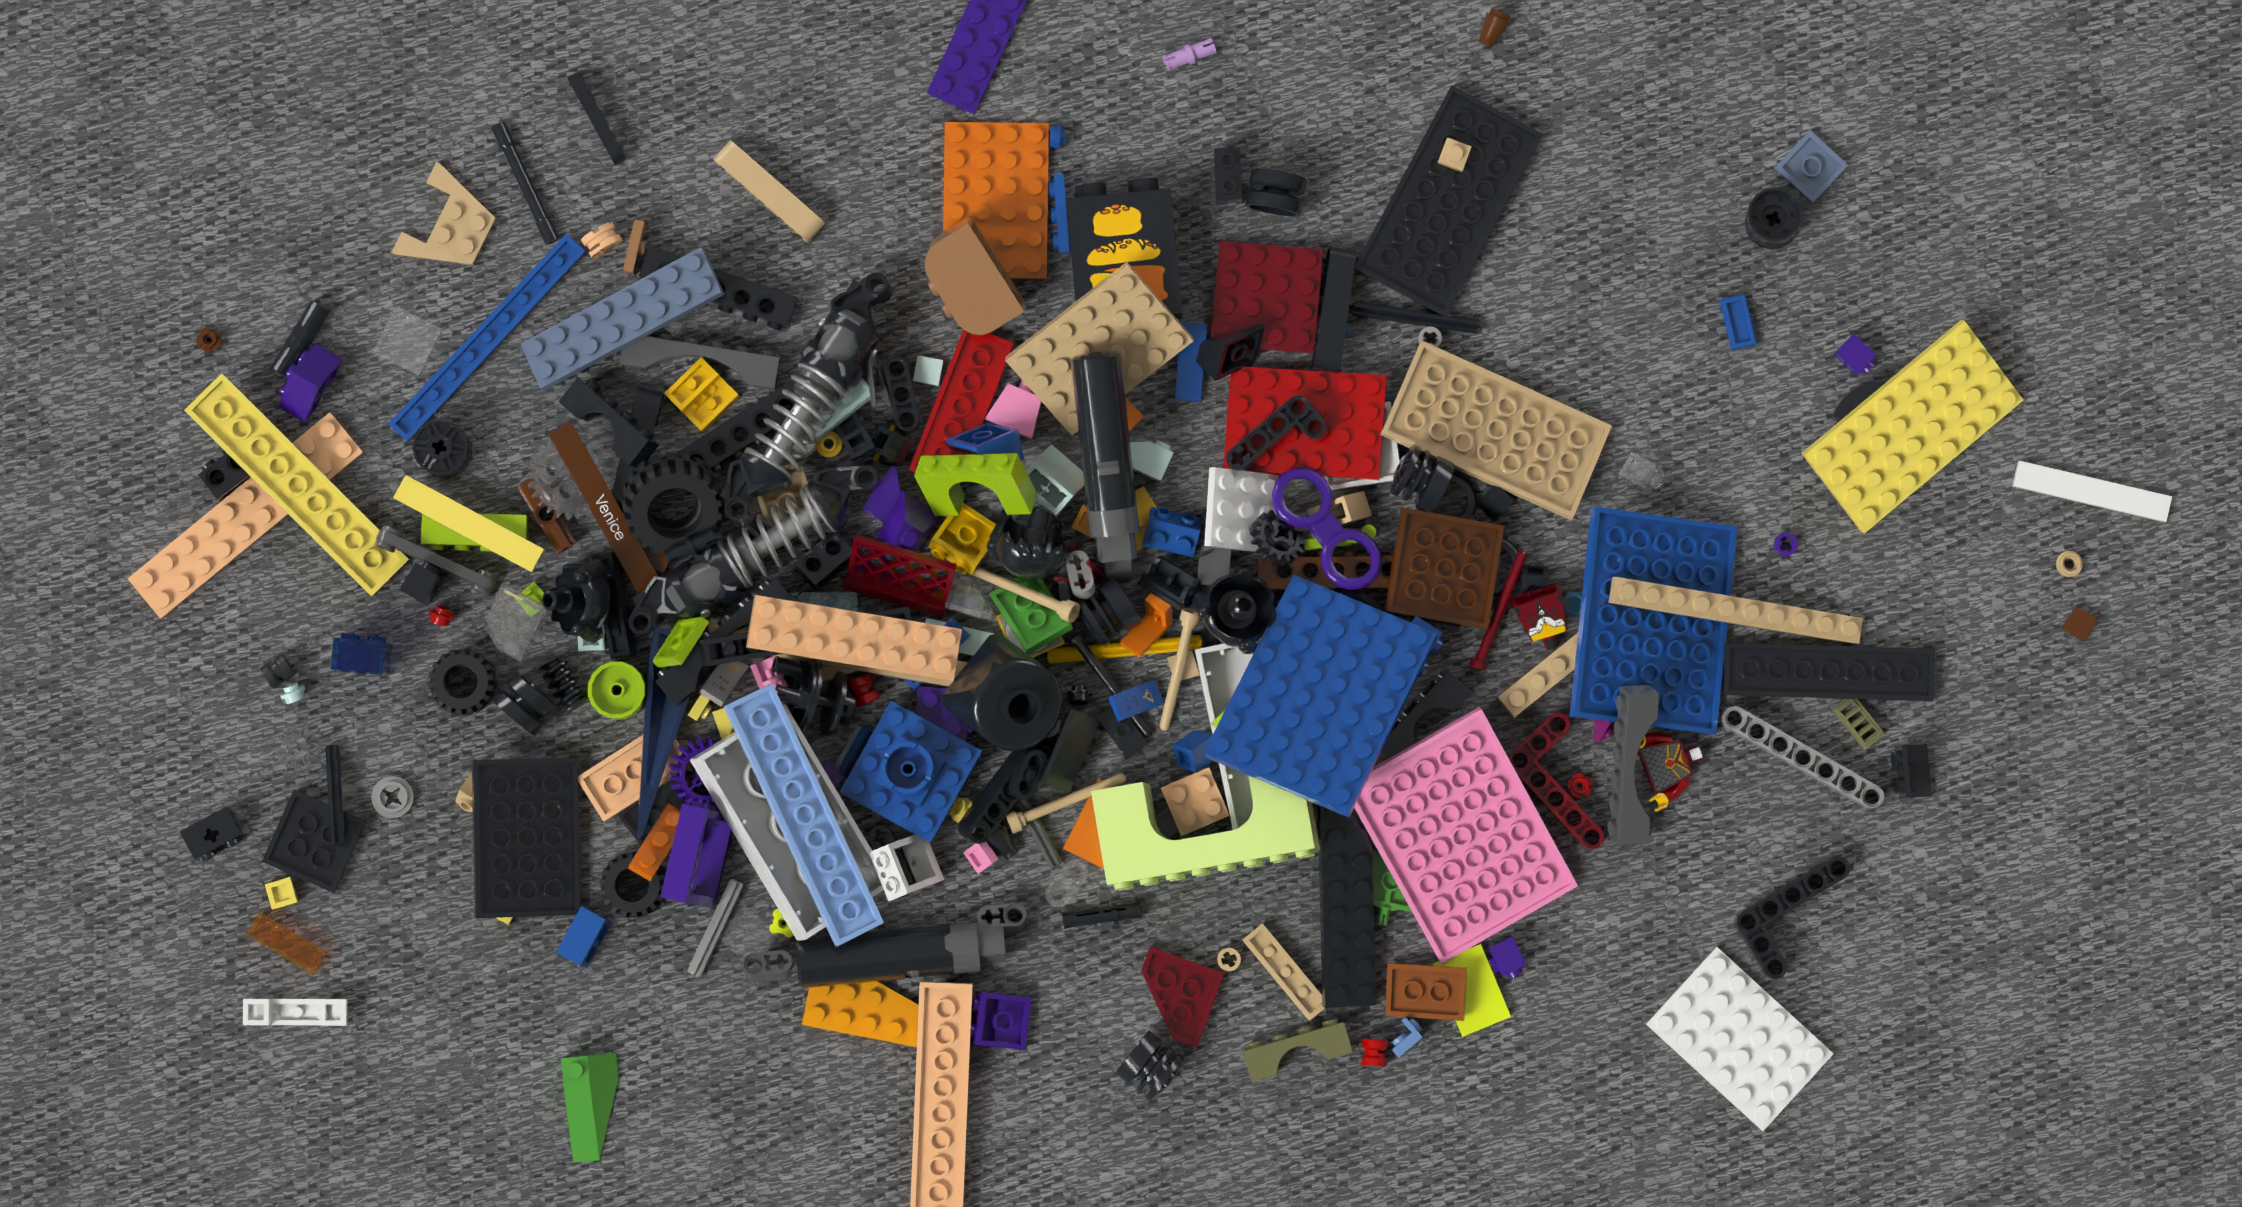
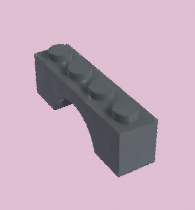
M1204 480L1202 508L1207 510L1208 480ZM1215 548L1208 555L1200 557L1197 578L1202 581L1200 586H1211L1220 577L1234 575L1235 566H1230V556H1236V550Z

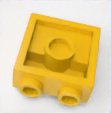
M963 503L959 516H948L931 539L929 548L932 549L931 553L938 559L944 560L946 558L950 562L957 564L956 571L958 573L973 575L988 552L986 545L996 524Z

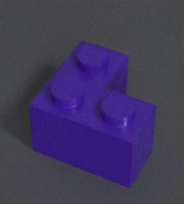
M317 344L309 352L305 350L300 356L297 366L292 364L286 373L285 378L288 379V382L283 385L279 392V396L282 398L278 407L305 423L317 409L324 390L335 379L343 359Z

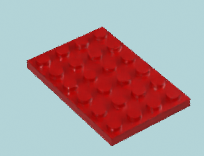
M1243 367L1241 370L1230 374L1223 468L1232 469L1226 462L1227 453L1232 447L1287 400L1299 395L1306 398L1329 425L1328 436L1322 441H1314L1298 427L1247 471L1282 474L1293 468L1306 467L1317 471L1323 477L1380 481L1383 436L1380 434L1384 427L1387 375ZM1296 403L1293 407V413L1295 415L1303 414L1306 409L1305 403ZM1276 420L1273 424V430L1275 432L1283 431L1286 426L1285 420ZM1312 423L1310 433L1318 435L1322 431V423ZM1256 437L1253 441V447L1255 449L1263 448L1266 443L1265 437ZM1247 445L1244 447L1252 457L1255 455V453L1248 449ZM1237 454L1235 456L1236 462L1234 464L1238 463L1242 465L1244 463L1242 458L1245 455L1240 456L1239 454Z

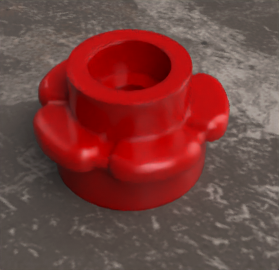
M436 605L435 609L429 611L431 614L429 621L437 625L449 626L451 619H454V615L450 613V608Z
M1583 773L1574 774L1573 778H1570L1567 782V789L1570 790V795L1576 799L1586 798L1592 792L1593 782L1589 776H1584ZM1579 783L1583 785L1581 789L1578 788Z

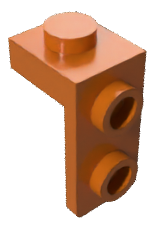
M1152 593L1145 599L1146 615L1141 619L1142 623L1133 628L1121 640V646L1138 657H1141L1173 625L1172 606Z

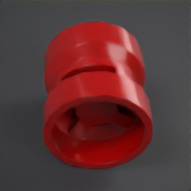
M871 673L847 683L849 691L853 692L856 696L857 708L881 698L878 690L873 689L874 680Z
M1362 1039L1364 1055L1361 1057V1065L1387 1067L1385 1050L1388 1048V1040Z

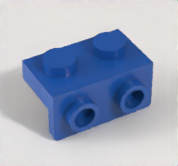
M1151 507L1142 546L1193 557L1201 531V519L1190 513L1180 514L1164 507Z

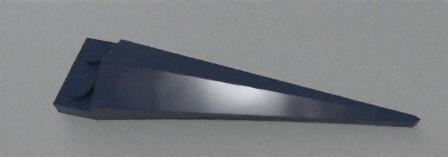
M655 627L653 630L647 663L638 839L643 835L689 698L677 707L655 682L659 679L657 674L664 667L655 665L653 659L671 633V630ZM698 641L696 642L692 650L699 644Z

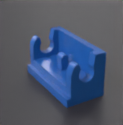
M581 906L556 953L579 966L587 968L612 922Z

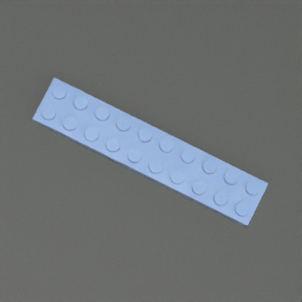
M768 684L723 706L834 945L839 946L883 924L882 917L773 684Z

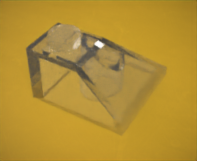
M961 576L960 580L954 579L945 609L997 624L998 618L980 586L975 585L976 580Z
M501 584L484 627L497 650L521 662L531 649L547 610H545L541 603Z

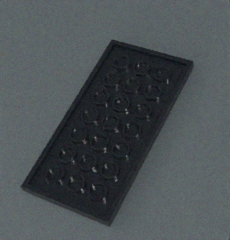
M1451 85L1358 258L1354 270L1419 305L1446 317L1543 134ZM1447 138L1472 146L1462 172L1438 164Z

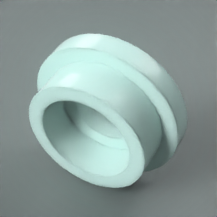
M294 682L283 687L284 692L280 694L281 699H285L286 704L301 700L306 696L304 692L306 689L305 685H298V682Z

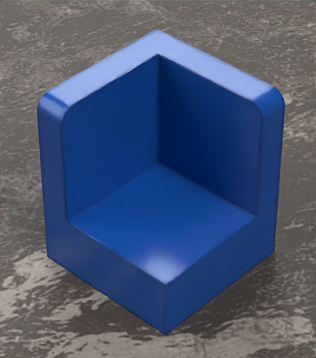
M1195 730L1174 743L1173 748L1177 766L1196 773L1213 762V760L1204 757V751L1212 735Z

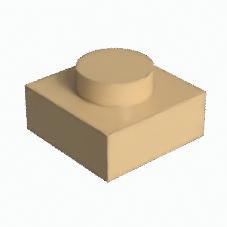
M1447 138L1438 164L1462 172L1472 146Z

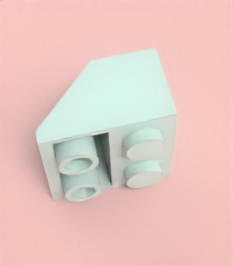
M1052 444L1026 470L1037 492L1036 501L1048 509L1056 518L1084 487L1083 471Z

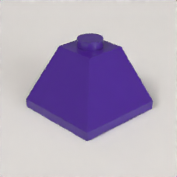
M902 491L876 537L890 545L921 553L941 516H935L930 507Z

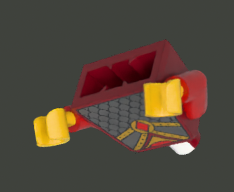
M1649 732L1645 734L1641 741L1638 755L1654 795L1649 799V802L1656 800L1659 804L1655 812L1666 808L1669 803L1680 797L1689 785V777L1693 775L1690 764L1703 760L1698 745L1684 750L1681 741H1675L1671 735Z

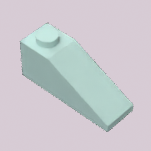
M1156 440L1155 444L1152 442H1130L1133 471L1161 483L1174 453L1170 451L1171 446L1159 440Z

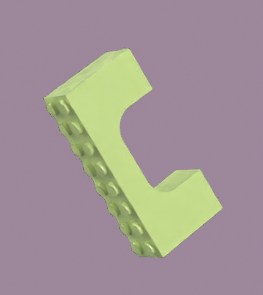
M1249 776L1253 809L1251 816L1243 826L1232 831L1181 840H1170L1161 833L1157 826L1150 784L1139 782L1091 791L1106 883L1119 891L1133 889L1134 883L1139 882L1140 885L1144 886L1160 884L1159 879L1166 878V881L1170 880V882L1186 879L1185 874L1190 873L1196 877L1211 875V870L1218 869L1221 872L1237 870L1236 865L1244 864V867L1247 868L1263 865V860L1270 859V862L1273 863L1289 861L1288 856L1296 855V858L1299 859L1315 856L1314 851H1320L1313 804L1308 800Z

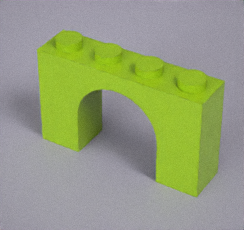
M1017 453L921 456L914 475L935 516H959L965 498L959 482H975L990 488L998 496L1007 515L1031 514L1037 497V492Z

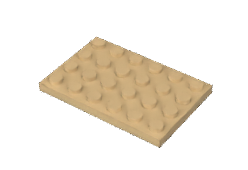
M1126 262L1005 357V361L1071 435H1074L1078 431L1071 359L1074 356L1103 351H1116L1120 353L1124 391L1126 394L1194 340L1191 334L1144 280Z

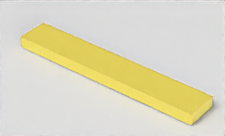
M405 475L393 497L530 572L534 571L545 550Z

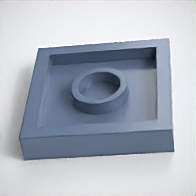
M1810 130L1774 169L1813 204L1843 172L1848 164Z

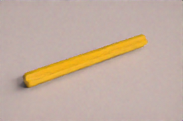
M1192 635L1188 650L1202 648L1201 635ZM1181 636L1159 638L1143 655L1177 652ZM1121 642L1110 643L1105 647L1103 644L1087 645L1097 659L1136 656L1122 647ZM1076 647L1054 648L1047 651V658L1050 664L1085 660Z

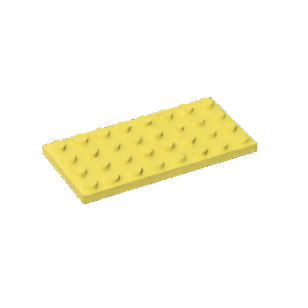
M1960 320L1801 454L1858 529L1865 534L2019 405L2023 399L1964 320Z

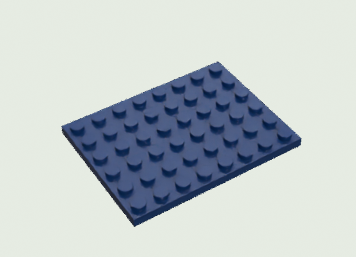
M1591 507L1570 717L1615 722L1618 720L1616 698L1619 696L1620 687L1650 685L1659 693L1658 716L1651 727L1717 734L1728 623L1609 603L1612 577L1731 596L1737 526Z
M1293 575L1276 608V620L1271 627L1266 628L1204 751V757L1349 818L1437 639V633Z

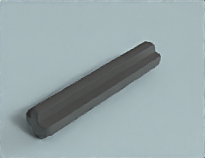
M1018 799L1015 802L1018 811H1021V813L1033 809L1029 799ZM1037 818L1027 822L1026 825L1049 867L1054 868L1060 865L1062 860L1040 819Z

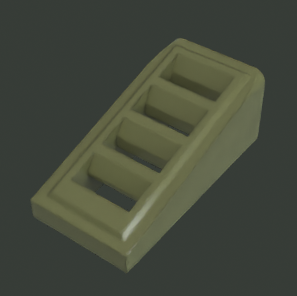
M1843 699L1831 708L1862 750H1866L1885 735L1858 699ZM1851 703L1856 706L1845 715L1841 713ZM1859 711L1862 715L1850 724L1848 719ZM1866 720L1868 724L1857 732L1854 728ZM1872 728L1875 732L1863 740L1861 736Z

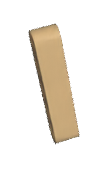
M731 140L713 158L716 164L723 167L738 183L740 182L756 199L762 201L764 206L777 217L779 216L787 226L802 236L803 240L807 243L825 225V222Z

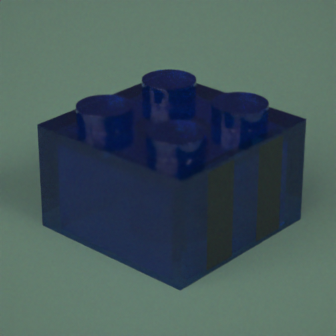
M341 633V638L333 637L331 669L341 672L390 676L393 644L386 642L387 638L382 636L367 635V640H360V636L356 634Z

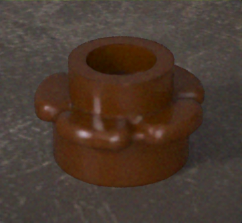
M209 327L200 330V334L196 337L198 347H201V350L206 353L218 350L222 344L220 339L221 333L217 329H210ZM208 337L211 338V342H207Z

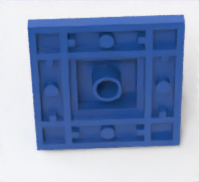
M890 701L839 793L932 844L983 751ZM913 766L912 773L905 774V768Z

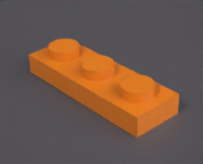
M669 803L667 804L632 859L628 869L649 881L653 879L672 848L681 810Z

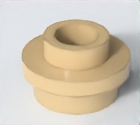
M2065 551L2056 560L2058 572L2065 577L2076 576L2083 566L2080 555L2074 551ZM2067 559L2073 561L2072 569L2065 567L2064 563Z

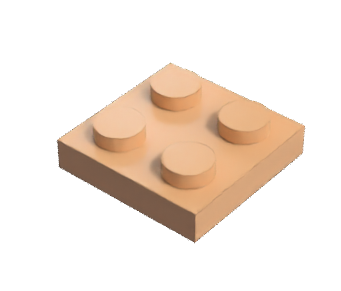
M1209 767L1161 788L1181 836L1230 816Z

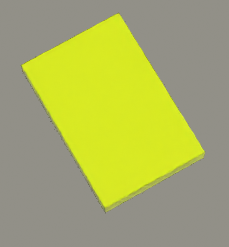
M1481 944L1465 950L1443 964L1440 961L1432 964L1437 966L1467 967L1465 1020H1455L1462 1037L1511 1017Z

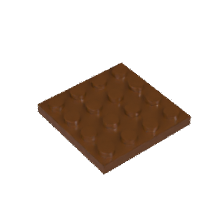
M1401 508L1385 612L1488 629L1504 526Z

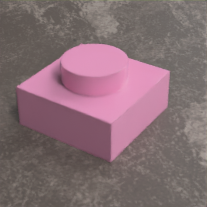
M987 842L982 844L975 843L963 852L978 874L999 860Z

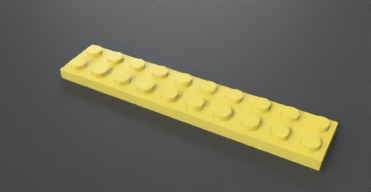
M223 374L219 375L184 410L370 596H373L409 560L401 551L395 549V552L392 553L376 546L375 542L379 529Z

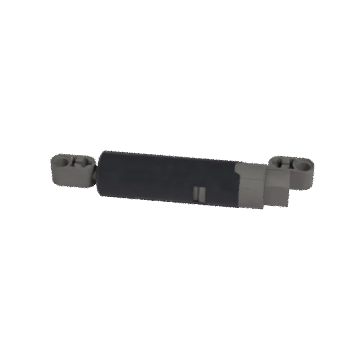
M1019 903L987 905L982 907L977 913V922L865 932L839 946L834 945L831 936L810 937L806 940L796 941V956H791L784 950L750 953L743 960V970L745 977L754 983L786 980L792 976L793 972H798L799 984L802 988L981 972L980 964L1006 962L1004 934L1023 931L1027 926V912L1023 905ZM1012 914H1019L1022 917L1019 922H1011L1008 918ZM1000 915H1003L1004 923L1002 924L1000 921ZM986 917H991L992 924H987ZM781 961L784 962L783 969H779L778 967L779 962ZM766 962H770V971L767 969ZM758 963L762 968L758 972H751L748 970L749 966Z

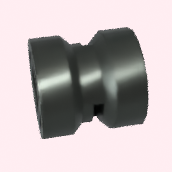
M282 653L275 657L272 664L266 663L260 667V671L273 689L281 685V680L291 679L296 675L294 669Z

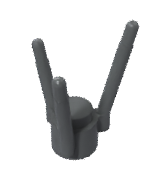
M876 353L873 359H868L862 369L863 377H868L871 404L875 407L877 402L874 376L877 372L887 405L891 407L890 393L883 375L881 361H878Z

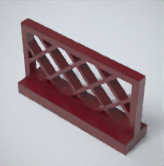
M856 535L843 589L943 618L949 602L957 564ZM859 545L869 548L872 552L864 554ZM885 554L894 555L897 560L890 562ZM878 558L883 565L875 567L870 560ZM910 562H918L923 567L915 569ZM863 563L867 568L858 566L857 564ZM903 565L908 572L900 574L895 567ZM939 568L949 571V574L940 577L935 569ZM888 570L892 575L882 572ZM928 572L933 579L925 581L921 574ZM913 577L916 580V582L909 581L906 579ZM939 585L942 590L933 588V586Z

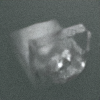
M1631 452L1619 475L1643 488L1647 493L1652 494L1662 484L1664 472L1654 463Z

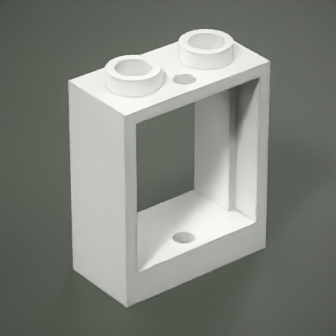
M912 835L869 852L888 902L944 880L930 843L917 835ZM901 847L916 881V884L910 886L895 852V849Z

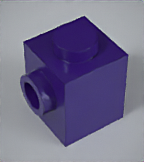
M1509 937L1488 948L1492 956L1488 961L1495 974L1499 972L1502 977L1507 975L1510 979L1523 973L1521 968L1526 966V963L1513 937Z

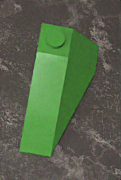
M608 1053L561 1058L573 1163L600 1160L619 1080L617 1054Z

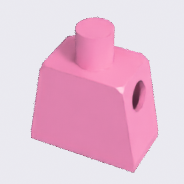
M1023 380L1019 387L1007 384L986 416V421L1017 429L1019 436L1032 441L1042 402L1033 394V391Z

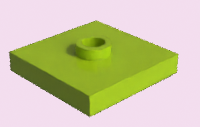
M704 617L678 620L654 657L653 663L658 667L682 665L709 624V621Z

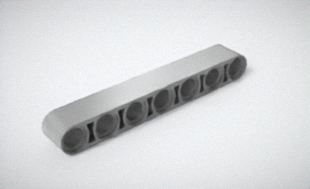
M1734 706L1722 713L1721 723L1727 730L1860 806L1872 809L1879 807L1883 803L1884 793L1879 786L1746 710ZM1731 711L1737 712L1740 716V723L1737 726H1732L1727 721V716ZM1754 724L1760 725L1763 729V735L1760 739H1755L1750 734V728ZM1777 737L1784 739L1786 747L1782 752L1776 751L1773 747V741ZM1800 750L1805 751L1809 756V760L1805 765H1800L1796 761V754ZM1823 763L1831 767V775L1828 778H1823L1819 774V766ZM1846 776L1851 777L1854 781V788L1851 791H1846L1842 787V779ZM1869 789L1877 794V800L1874 804H1868L1865 801L1864 795Z

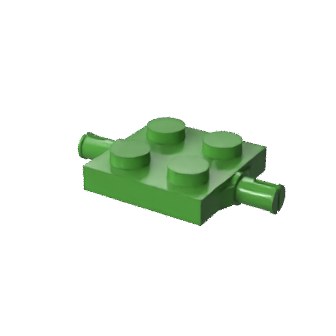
M1372 850L1374 905L1380 908L1376 924L1381 925L1383 915H1385L1383 925L1388 926L1390 911H1412L1380 853Z

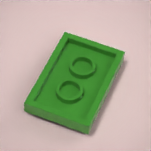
M1021 577L1011 580L1054 599L1042 580H1031ZM1001 587L989 593L991 600L1028 655L1073 629L1071 623L1060 619L1055 610Z

